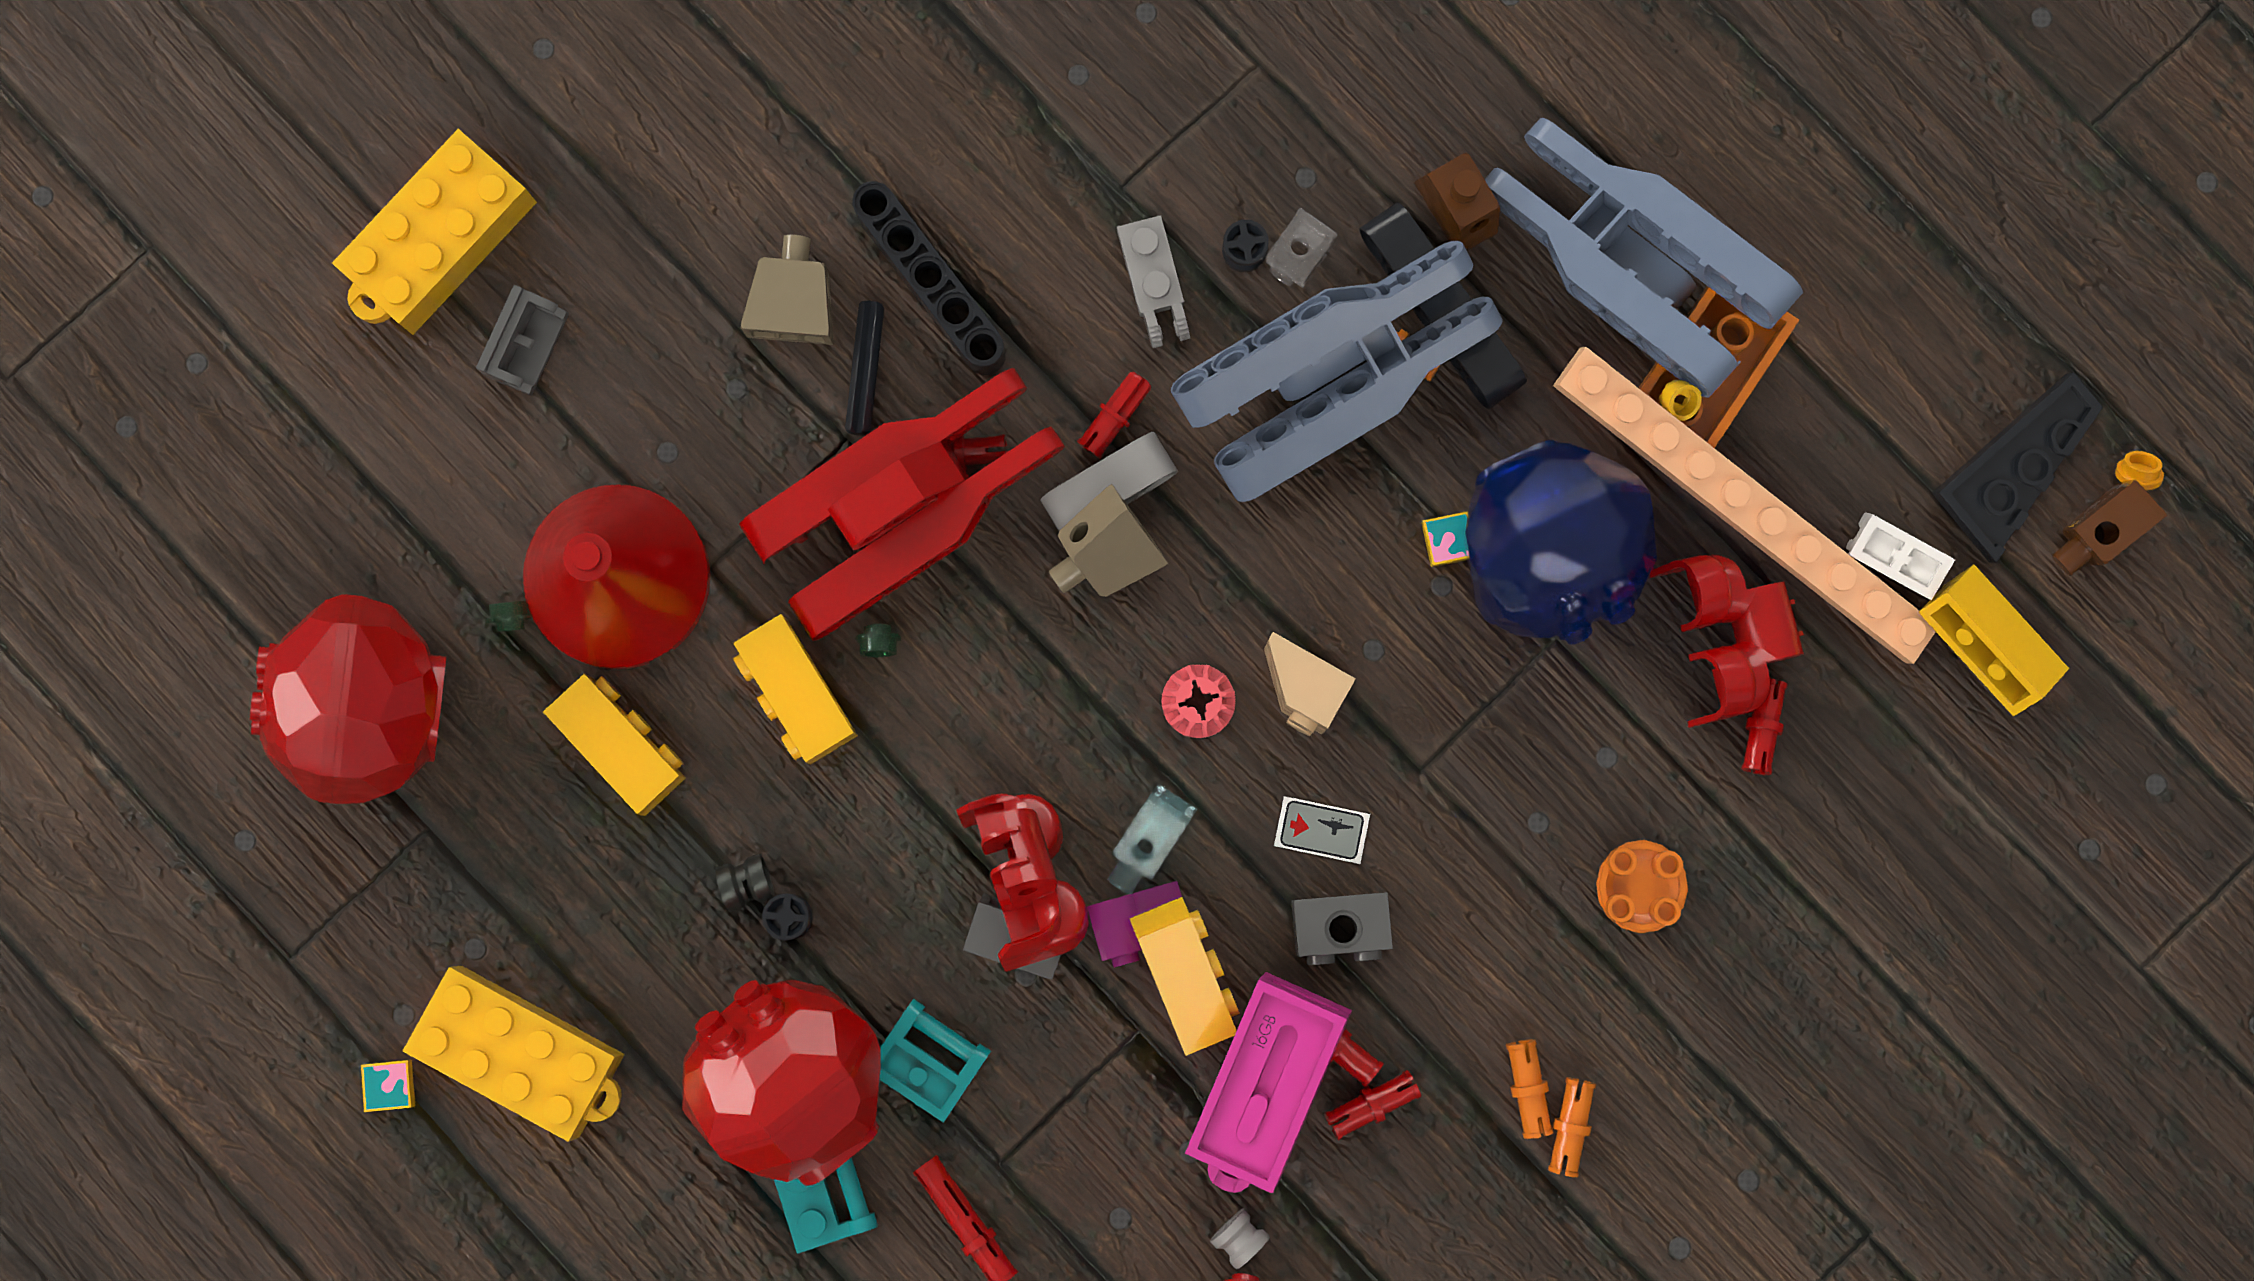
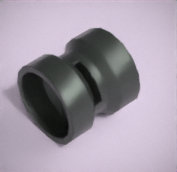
M762 854L748 857L744 864L738 866L726 864L715 868L720 894L728 912L743 908L747 901L753 899L763 902L775 897L769 870Z

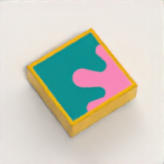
M1468 511L1422 521L1421 524L1431 567L1474 559L1478 556Z
M412 1060L361 1065L364 1112L415 1107Z

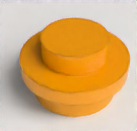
M2143 451L2127 453L2125 458L2118 462L2115 470V475L2120 482L2137 480L2146 491L2160 487L2164 479L2161 460L2155 455Z

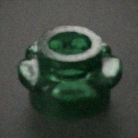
M526 601L490 604V618L486 619V622L496 623L497 632L525 629L524 620L531 619L532 614H528Z
M870 624L864 626V633L857 635L855 641L860 644L861 656L883 658L897 654V641H901V636L897 633H892L891 625Z

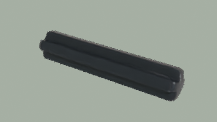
M870 300L861 301L858 307L845 423L847 433L856 436H866L871 432L884 316L882 303Z

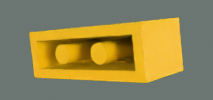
M1974 564L1946 583L1934 595L1932 600L1918 612L2012 716L2017 715L2043 699L2069 670V667Z
M782 614L733 643L739 652V655L733 658L735 664L747 682L755 678L763 694L757 697V700L768 718L772 721L778 717L786 729L787 733L781 736V739L794 760L803 757L804 761L811 765L858 736L795 631Z
M583 674L548 706L543 713L635 813L646 816L686 779L678 770L683 762L665 743L658 748L647 736L652 730L651 727L636 711L632 710L629 714H626L615 702L621 695L603 676L596 681L593 677Z
M1180 897L1129 918L1185 1056L1235 1036L1237 1030L1231 1017L1240 1013L1230 989L1220 990L1216 978L1223 976L1224 973L1214 949L1205 952L1201 939L1209 935L1199 911L1195 910L1189 913L1183 898Z

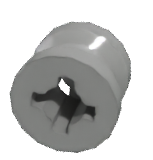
M1241 1209L1216 1232L1210 1242L1216 1249H1224L1228 1253L1230 1264L1237 1270L1246 1264L1265 1245L1270 1236L1263 1229H1256L1250 1223V1215L1244 1209Z

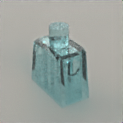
M1158 784L1112 854L1120 860L1108 877V881L1121 891L1131 894L1143 875L1152 880L1192 819L1197 808ZM1140 839H1146L1152 843L1154 849L1151 853H1145L1139 849L1138 842Z

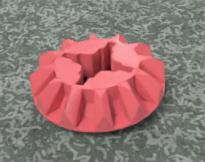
M1188 665L1175 672L1167 681L1162 693L1163 713L1172 728L1180 734L1191 738L1210 737L1224 729L1231 720L1235 711V691L1226 675L1210 665ZM1195 681L1197 688H1200L1202 694H1210L1211 696L1218 694L1219 697L1212 699V702L1206 704L1205 720L1203 721L1200 714H1197L1195 707H1179V704L1185 703V700L1192 697V682Z

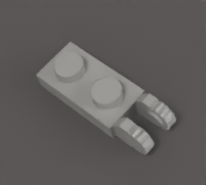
M1161 215L1118 226L1117 233L1140 317H1144L1152 348L1163 346V335L1161 327L1157 323L1155 313L1170 309L1174 319L1173 326L1176 335L1180 341L1190 339L1182 307L1184 306V299Z

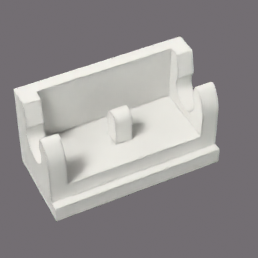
M1865 512L1858 523L1860 529L1857 535L1847 543L1846 549L1849 550L1848 554L1932 600L1955 559L1879 517Z

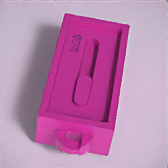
M1265 972L1259 978L1185 1154L1208 1164V1174L1213 1184L1224 1191L1233 1193L1241 1192L1249 1184L1270 1193L1274 1192L1352 1010L1268 972Z

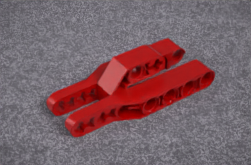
M1015 368L1008 369L993 377L935 417L882 424L750 513L739 523L764 564L768 558L778 554L793 543H803L809 539L807 534L830 518L834 519L853 550L869 544L789 599V605L812 641L819 640L832 633L967 543L994 496L1064 449L1063 442L1054 428L1050 426L1035 433L969 477L950 448V443L1016 400L1027 390L1026 385Z

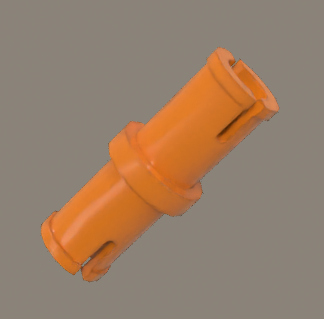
M1535 1039L1518 1041L1519 1044H1516V1042L1508 1043L1506 1048L1509 1052L1515 1084L1510 1089L1512 1097L1518 1100L1523 1138H1540L1541 1133L1544 1136H1549L1554 1133L1550 1123L1545 1093L1549 1091L1548 1081L1542 1080L1536 1048L1537 1042Z
M1566 1077L1560 1117L1554 1118L1553 1128L1557 1130L1548 1171L1560 1175L1564 1156L1567 1155L1568 1161L1565 1176L1578 1177L1585 1136H1590L1592 1126L1588 1125V1119L1596 1083L1584 1080L1580 1099H1577L1576 1095L1580 1079Z

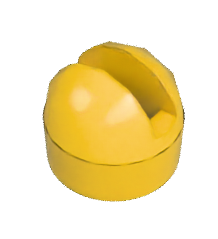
M1673 380L1665 385L1666 387L1659 396L1660 406L1679 421L1688 420L1693 417L1701 405L1702 396L1700 390L1683 380ZM1678 394L1686 397L1682 405L1674 401Z

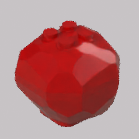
M341 594L327 599L282 638L280 643H269V647L259 646L256 675H258L257 690H263V692H253L250 709V720H252L251 735H260V741L265 754L271 763L289 782L313 800L323 803L352 804L364 803L387 795L401 788L427 762H434L446 656L431 655L426 640L392 605L367 597Z
M757 980L749 981L735 992V1000L721 1013L718 1010L711 1011L696 1023V1039L683 1061L682 1109L694 1127L721 1159L758 1176L784 1182H790L797 1178L805 1186L814 1185L828 1177L864 1148L878 1133L879 1124L876 1121L881 1052L877 1036L858 1013L838 995L824 986L797 980L780 981L767 985L759 984Z

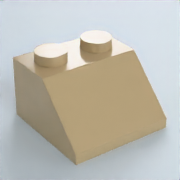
M1273 632L1264 648L1281 712L1290 716L1286 723L1307 736H1311L1314 731L1322 734L1330 726L1356 678Z

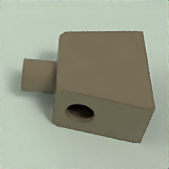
M784 235L781 259L767 257L759 259L741 321V329L747 338L833 345L829 273L824 263L809 261L810 238L801 235Z
M1111 484L1059 531L1058 537L1069 557L1051 568L1049 573L1063 593H1066L1084 579H1087L1099 596L1107 597L1163 568L1168 562L1145 527Z

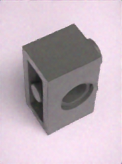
M1388 892L1291 900L1296 956H1307V965L1335 963V954L1350 952L1354 954V961L1382 959L1381 950L1393 949ZM1340 915L1348 917L1354 924V934L1345 943L1336 942L1329 932L1331 921Z

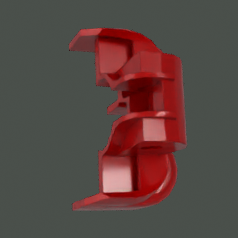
M1698 555L1675 560L1648 571L1649 578L1686 571L1697 615L1693 621L1681 625L1682 632L1708 627L1716 623H1731L1736 639L1735 644L1707 649L1688 655L1690 662L1707 659L1713 664L1715 669H1712L1721 704L1720 709L1716 713L1687 721L1689 728L1755 711L1766 701L1769 695L1770 677L1767 664L1804 654L1800 641V636L1804 634L1803 631H1798L1791 607V605L1795 604V600L1789 599L1785 582L1747 589L1745 579L1737 564L1733 560L1719 555Z
M995 793L956 809L963 828L978 824L982 838L981 847L985 855L1004 849L1008 851L1009 861L995 867L989 874L1011 938V942L1006 943L998 953L1004 971L1007 972L1062 955L1076 948L1084 939L1089 926L1088 910L1080 892L1068 882L1057 880L1051 860L1060 850L1063 841V830L1060 818L1053 805L1043 797L1033 794L1010 795Z

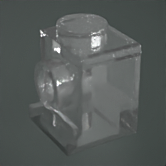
M1299 208L1292 221L1267 255L1266 263L1271 265L1269 271L1281 282L1290 286L1295 282L1303 288L1334 246L1338 233L1302 208ZM1295 242H1300L1308 248V252L1304 255H1297L1292 251L1291 246Z

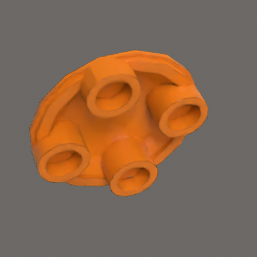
M1647 840L1626 842L1612 850L1601 864L1596 881L1598 901L1607 917L1622 929L1637 933L1658 931L1665 926L1677 922L1680 918L1681 910L1684 908L1688 892L1686 871L1683 868L1681 857L1676 852L1668 850L1662 844Z

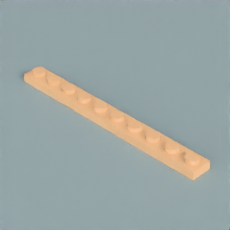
M1587 347L1579 348L1553 386L1899 659L1905 663H1915L1936 633L1918 613L1919 610L1590 349Z

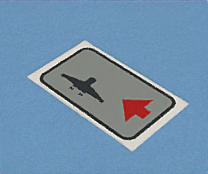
M1284 796L1274 846L1360 864L1370 814Z

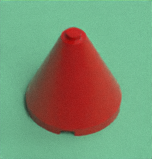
M619 484L590 488L571 496L553 509L542 521L531 539L526 553L523 586L526 602L534 622L543 635L556 648L566 655L591 666L604 669H629L649 664L650 661L662 656L671 649H676L691 634L699 622L707 603L710 589V564L705 545H703L697 530L690 519L672 502L644 488Z

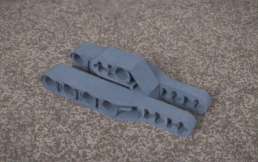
M1540 118L1525 134L1524 138L1528 146L1540 158L1591 196L1570 220L1566 219L1502 169L1494 168L1484 179L1498 201L1500 211L1547 247L1569 294L1679 380L1687 381L1697 387L1703 397L1709 398L1741 361L1737 362L1735 357L1723 345L1710 336L1711 330L1705 325L1701 328L1677 310L1697 288L1696 283L1685 270L1630 229L1628 225L1763 328L1771 329L1803 294L1800 284L1788 272L1660 175L1608 165L1548 119Z
M1451 241L1444 243L1378 283L1325 289L1186 372L1173 383L1171 387L1173 397L1192 428H1200L1217 421L1228 413L1231 416L1240 412L1238 407L1269 389L1272 392L1278 389L1282 398L1286 401L1298 400L1365 360L1367 361L1228 444L1218 452L1214 459V464L1237 501L1246 502L1259 497L1399 414L1429 371L1497 331L1502 324V317L1490 297L1475 298L1403 341L1400 340L1391 323L1392 320L1469 274L1473 268V262L1462 242Z

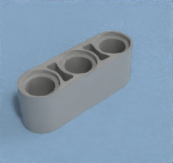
M1150 432L1052 489L1040 501L1060 531L1109 485L1112 484L1124 501L1129 504L1177 474L1178 470L1156 433Z

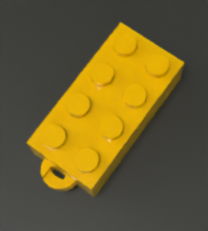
M457 129L332 262L336 268L353 282L347 297L351 310L360 319L373 324L385 322L392 317L414 335L537 202L525 187L460 129ZM366 297L371 298L375 303V308H369L363 299Z
M464 966L448 968L403 1049V1052L567 1142L579 1138L588 1121L598 1122L613 1116L618 1110L622 1098L621 1089L617 1081L612 1077L625 1054ZM606 1092V1099L599 1109H597V1104L599 1103L603 1093Z

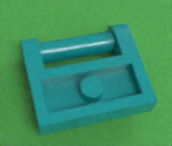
M913 999L880 1047V1080L944 1123L991 1053V1050L981 1043L975 1046L923 1011L926 1006ZM915 1027L965 1061L966 1064L961 1072L958 1074L906 1039L905 1037L910 1029Z
M852 1157L836 1169L851 1216L850 1220L841 1223L839 1222L826 1178L819 1183L809 1186L803 1185L797 1178L790 1182L774 1179L797 1254L878 1227L875 1213H869Z

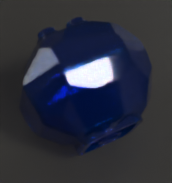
M1546 440L1492 464L1479 474L1475 482L1476 489L1470 501L1464 544L1476 606L1484 620L1517 636L1532 638H1552L1557 636L1560 640H1565L1569 645H1574L1584 641L1592 634V623L1604 619L1605 621L1608 620L1612 625H1618L1634 615L1635 608L1633 605L1635 600L1640 597L1657 561L1651 495L1643 481L1636 474L1619 463L1595 452L1569 443H1558L1555 440Z

